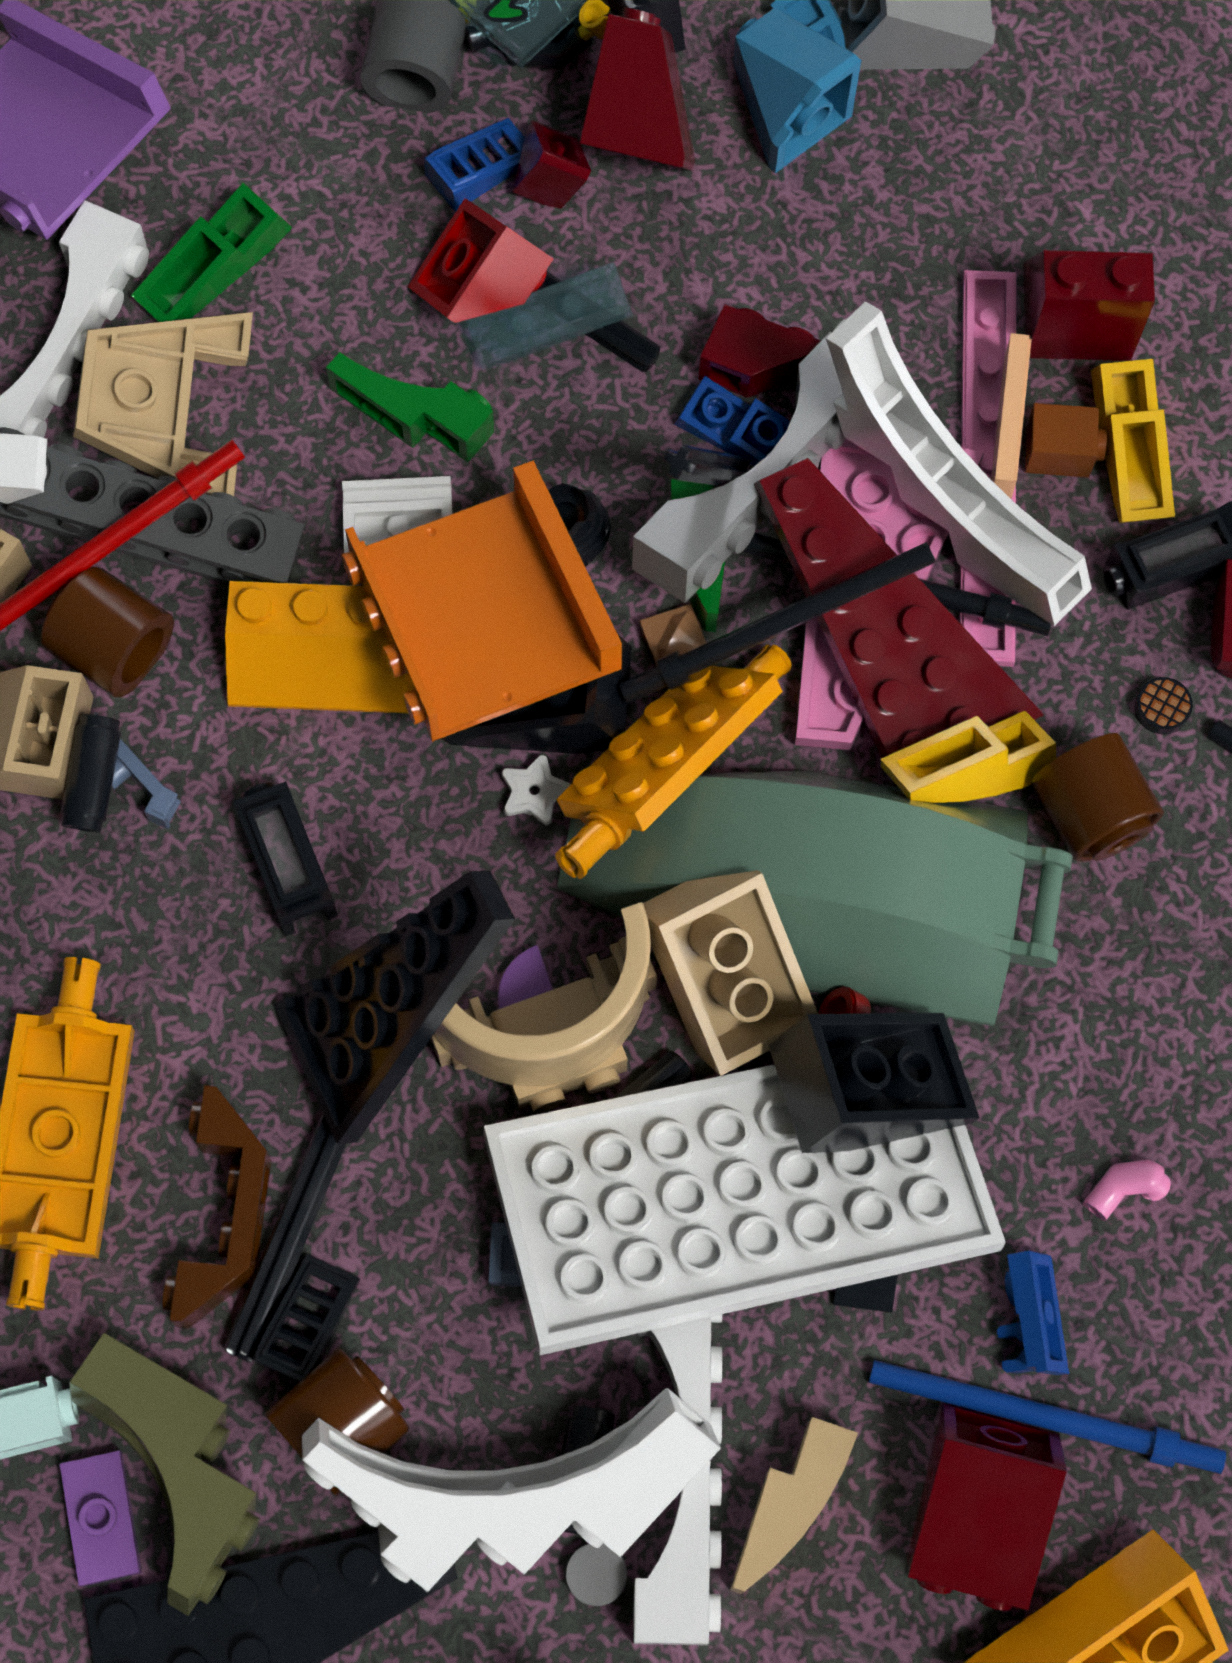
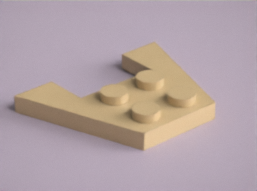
M253 312L87 330L73 437L156 478L160 476L177 478L174 473L193 460L195 464H198L212 453L184 448L194 360L221 365L246 366L249 355ZM237 464L209 484L212 489L205 494L211 495L213 492H222L234 496Z

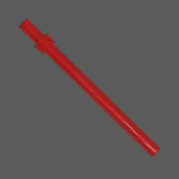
M233 439L198 464H195L193 460L174 473L177 479L1 602L0 631L61 589L79 573L95 565L186 499L191 497L195 501L212 489L209 484L210 482L246 458Z

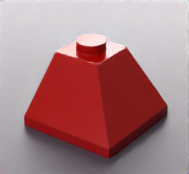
M465 198L407 287L449 320L457 323L525 304L530 294L539 289L547 275V269L554 258Z

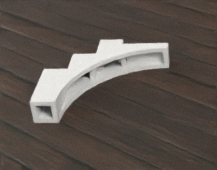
M865 301L848 318L842 320L826 338L842 389L841 395L833 404L844 437L891 466L901 501L949 531L959 565L1055 626L1092 589L1085 556L1053 535L1021 509L962 449L933 412L911 378L893 343L882 311Z
M665 1388L631 1420L588 1446L546 1462L498 1471L444 1470L403 1462L356 1443L320 1418L302 1435L303 1466L306 1472L320 1486L328 1490L335 1486L352 1499L350 1502L351 1506L365 1522L373 1527H378L382 1523L378 1528L382 1563L400 1581L407 1583L412 1579L427 1592L476 1539L479 1547L490 1559L499 1565H504L508 1561L524 1575L571 1524L578 1534L593 1547L599 1548L602 1544H605L621 1557L721 1449L712 1425L668 1388Z

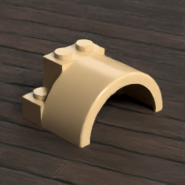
M637 903L620 910L626 936L619 939V942L609 946L612 957L599 961L596 954L587 957L586 967L590 977L493 1011L489 1017H486L479 997L469 999V1008L463 1010L456 1003L431 1037L441 1067L453 1063L456 1070L469 1068L483 1077L509 1084L518 1110L520 1111L531 1106L535 1114L543 1113L566 1102L564 1094L586 1086L588 1093L591 1094L618 1084L620 1082L618 1074L627 1071L628 1059L622 1044L637 1023L644 1002L650 998L648 992L656 989L657 974L650 959V929L643 903Z

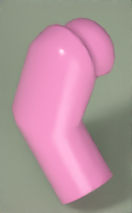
M1149 1159L1114 1164L1108 1169L1082 1204L1099 1219L1106 1221L1126 1195L1142 1194L1145 1199L1158 1201L1168 1194L1171 1181L1164 1174V1167Z

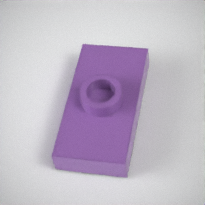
M115 1451L61 1463L60 1470L78 1585L84 1587L141 1574L142 1570L122 1452Z

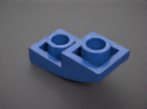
M704 376L674 425L729 454L748 458L751 460L750 464L755 466L773 450L785 434L790 420L756 398L750 405L707 376Z

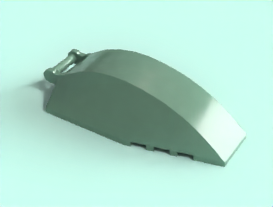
M812 771L702 773L644 832L632 830L631 836L617 850L609 849L588 870V873L582 879H578V877L572 878L560 869L557 889L621 918V909L637 903H644L685 881L759 870L764 876L809 992L829 995L832 991L842 986L850 987L864 994L872 1004L920 1013H944L946 1018L994 1026L1009 962L1037 968H1054L1057 966L1059 950L1053 947L1063 876L1071 871L1073 856L1069 852L1060 849L1028 845L1027 811L975 801L946 803L914 801L908 799L899 787ZM571 818L566 844L585 826L581 820ZM1024 868L1041 871L1030 942L1013 940Z

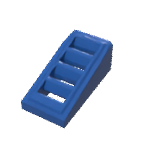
M509 118L445 145L424 157L425 176L456 212L465 198L471 202L517 173L525 137ZM506 136L518 152L510 156L497 140ZM489 146L500 161L492 163L482 150ZM473 156L482 169L476 171L467 159ZM458 166L465 176L458 178L451 169Z

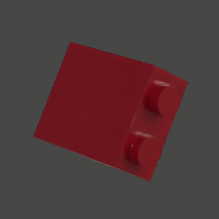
M624 7L622 17L608 14L580 143L693 170L695 157L672 34L660 26V18L655 17V14Z
M1043 250L1024 262L1025 335H1029V339H1032L1030 358L1132 360L1155 303L1153 253Z
M943 1402L907 1557L908 1578L916 1579L921 1587L934 1593L950 1594L952 1590L974 1595L981 1604L992 1609L1007 1611L1013 1606L1029 1610L1067 1474L1060 1434Z

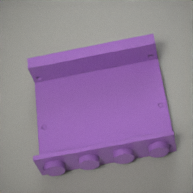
M4 0L0 4V19L11 39L0 49V213L18 231L24 232L26 229H29L47 240L166 115L171 107L153 72L18 0Z

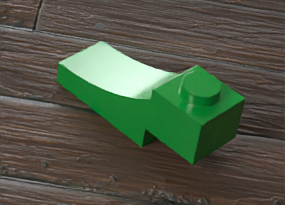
M341 352L326 366L330 390L411 448H414L427 433L468 463L494 434L492 407L480 393L473 389L464 391L452 381L445 388L424 387L405 383L374 372L356 363Z

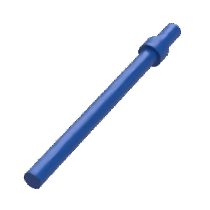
M873 1360L868 1382L871 1384L1148 1455V1462L1173 1468L1175 1463L1218 1474H1221L1224 1469L1226 1450L1180 1439V1432L1157 1426L1154 1427L1153 1431Z

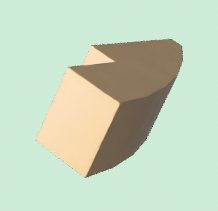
M811 1417L806 1426L792 1475L773 1468L767 1471L733 1578L731 1591L740 1594L745 1592L772 1570L804 1536L826 1505L846 1467L858 1432Z

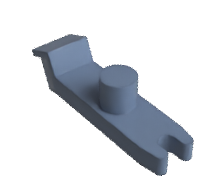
M120 739L112 788L115 790L132 776L151 797L144 811L148 820L169 829L171 826L169 822L181 803L177 799L178 794L164 787Z

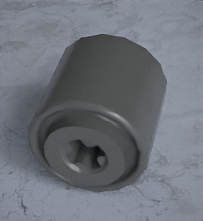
M379 0L375 7L360 73L361 86L368 95L387 107L434 113L445 108L452 98L466 33L465 18L459 9L448 0Z

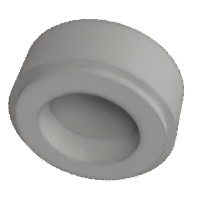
M590 1544L582 1546L571 1556L566 1569V1581L572 1595L581 1603L592 1607L605 1606L615 1601L622 1593L627 1580V1569L622 1556L619 1557L605 1544H602L599 1548H595Z

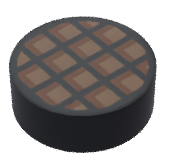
M1159 677L1147 682L1135 700V714L1140 724L1150 732L1161 735L1172 734L1180 730L1189 719L1193 708L1192 697L1188 689L1181 682L1168 677Z

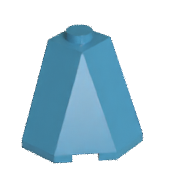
M775 8L760 19H750L739 29L735 36L733 64L768 167L776 174L852 117L861 60L851 51Z

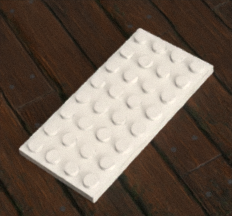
M775 1065L484 1126L483 1136L539 1356L1002 1251L1005 1244L997 1215L965 1125L852 1151L802 1153Z

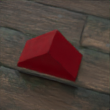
M531 120L526 132L512 192L545 206L562 209L587 181L591 173L579 140Z

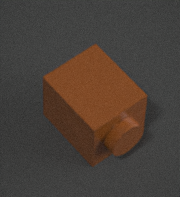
M1034 403L1026 429L1025 473L1089 478L1095 462L1103 461L1106 453L1107 430L1105 428H1098L1099 408Z

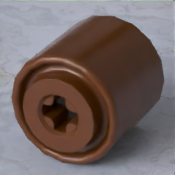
M91 567L82 571L67 583L54 598L42 627L41 643L47 652L78 673H82L84 677L113 697H123L136 689L164 654L173 633L174 620L169 612L105 569Z
M1108 733L1072 748L1043 767L1031 781L1033 789L1067 849L1072 854L1073 859L1078 862L1104 860L1128 849L1150 834L1154 829L1153 826L1164 814L1162 806L1118 733Z
M336 1349L265 1413V1416L302 1459V1435L318 1418L356 1443L383 1454L409 1431L407 1422L400 1415L405 1410L400 1402L358 1355L351 1359L342 1349ZM335 1486L330 1489L336 1497L342 1493Z

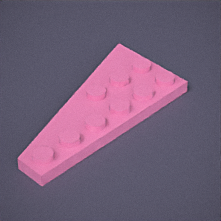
M848 439L838 449L830 448L821 458L820 471L891 549L899 555L927 542L936 561L949 531L901 501L891 466ZM962 448L979 466L985 450ZM935 563L914 572V574L918 578L928 580ZM814 618L806 622L795 745L850 750L864 719L817 619Z

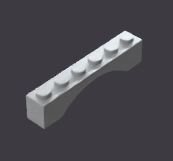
M829 332L799 363L795 393L796 410L785 434L773 450L750 471L721 487L695 496L667 501L633 536L632 570L686 603L700 587L707 589L712 585L719 575L724 561L733 552L741 553L753 538L756 527L766 517H769L754 483L806 458H809L818 468L820 459L830 448L836 450L845 442L846 438L843 435L833 404L841 395L842 389L826 338L832 332Z

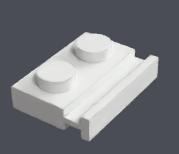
M450 476L342 481L344 553L349 552L345 529L353 527L359 541H364L367 546L453 514Z

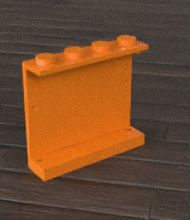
M534 460L513 468V492L366 546L364 541H359L353 527L345 529L349 552L341 554L348 578L353 586L362 583L368 598L361 600L367 621L373 632L380 629L383 630L388 644L382 646L387 666L393 678L403 675L409 691L403 693V699L414 725L424 722L432 742L622 669V642Z

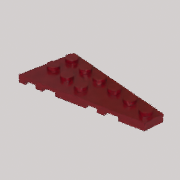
M809 458L754 483L756 491L806 597L897 556L891 547ZM914 573L816 617L882 758L975 716H978L988 727L1023 711H1026L1034 720L1044 716L1039 708Z

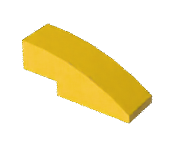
M1153 359L1099 364L1091 370L1095 406L1099 408V427L1107 430L1105 459L1119 523L1174 518L1175 510L1164 409L1158 410Z
M1026 711L989 727L978 716H975L882 758L881 768L910 800L929 803L965 802L997 796L1031 785L1033 777L1043 767L1056 759V742Z

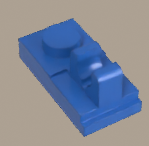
M1034 1251L1008 1254L1010 1271H1007L1005 1275V1289L1010 1303L1015 1306L1016 1314H1019L1020 1322L1000 1326L997 1329L998 1338L1002 1339L1018 1338L1020 1342H1023L1024 1350L1021 1351L1018 1358L1002 1361L1003 1370L1009 1373L1036 1371V1373L1051 1375L1069 1374L1051 1255Z

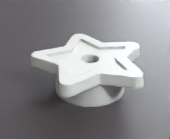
M540 755L526 770L505 768L502 772V777L511 790V794L505 805L504 814L512 816L525 813L533 815L544 825H549L552 821L553 805L557 801L556 799L571 784L551 775L548 759L544 755ZM532 786H537L540 791L538 794L533 795L529 792V789Z

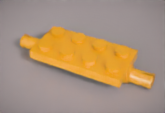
M766 644L744 669L718 666L707 667L690 675L692 681L673 690L668 689L659 699L651 702L645 708L644 714L624 733L616 736L610 742L609 748L589 767L580 771L574 777L573 783L556 799L565 817L579 819L585 824L564 847H561L555 853L556 861L561 869L572 878L578 877V879H582L588 873V870L609 849L617 850L631 836L632 830L644 832L783 692L778 680L788 673L792 666L786 652L777 645L773 644L770 647L769 644Z
M77 957L64 958L58 1006L52 1007L50 1013L41 1016L18 1013L16 1015L0 1108V1249H10L11 1252L16 1253L9 1297L6 1299V1306L26 1310V1306H29L30 1310H44L51 1258H57L58 1255L99 1259L135 1030L132 1025L108 1023L96 1019L97 1014L92 1012L101 964L88 958H82L81 965L77 964Z

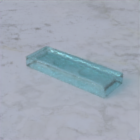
M612 262L530 294L525 304L468 319L466 323L480 365L483 370L629 318L633 316L618 269L615 263Z

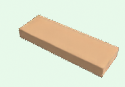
M1010 333L1004 356L991 480L1011 499L1018 475L1032 340L1029 339V335Z

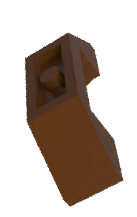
M204 1085L202 1102L194 1101L192 1104L189 1118V1135L197 1137L196 1144L202 1153L241 1157V1163H232L228 1176L227 1197L228 1199H235L232 1222L224 1221L220 1232L219 1257L227 1258L226 1265L178 1260L176 1276H167L163 1293V1311L171 1312L170 1321L177 1328L185 1329L191 1328L253 1278L258 1263L272 1163L267 1150L218 1088Z

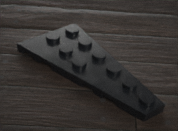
M491 870L469 871L431 897L428 907L419 913L406 914L396 921L397 928L389 933L377 934L331 965L329 974L321 979L309 980L300 987L301 993L295 997L283 998L274 1004L337 1144L357 1143L515 921L508 902L503 896Z
M379 1532L222 1567L227 1572L214 1597L208 1604L199 1600L189 1616L168 1604L167 1587L169 1580L84 1599L93 1660L94 1663H321L457 1580L455 1563L427 1592L412 1579L407 1583L402 1582L387 1570L381 1561Z

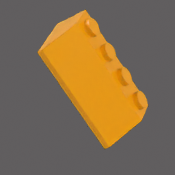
M229 581L225 628L228 707L408 713L403 693L409 691L403 675L393 678L382 651V646L388 644V641L382 629L373 632L367 621L361 603L362 599L368 598L363 586Z
M1152 1529L1089 1575L1074 1583L1069 1589L1035 1613L1027 1616L1022 1622L984 1649L976 1652L964 1663H1212L1229 1651L1195 1570Z

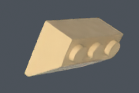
M759 870L685 881L643 903L648 917L651 947L694 1050L720 1076L769 1051V1045L807 1014H818L764 876Z

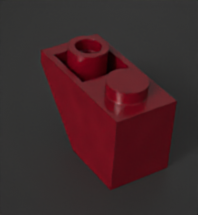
M724 304L700 356L698 379L702 380L704 376H707L726 390L749 398L797 380L799 363L821 340L816 339L805 329L799 327L787 328L768 321L755 310L749 308L737 309Z

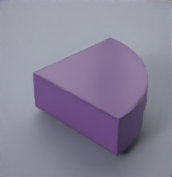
M538 945L522 952L507 967L499 986V1009L553 990Z

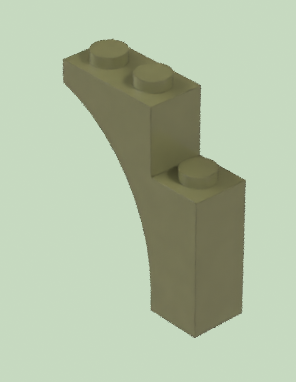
M103 1333L69 1382L72 1402L108 1425L121 1436L139 1455L154 1477L166 1504L174 1538L173 1565L167 1587L168 1604L189 1616L199 1600L208 1604L216 1594L227 1572L220 1566L232 1547L239 1551L243 1550L256 1530L260 1520L259 1517L254 1515L257 1493L203 1461L206 1459L213 1462L230 1435V1430L224 1427L227 1419V1405Z

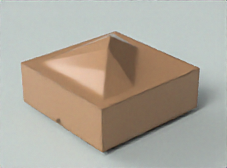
M691 604L639 620V627L654 667L658 666V659L677 650L682 655L706 644Z

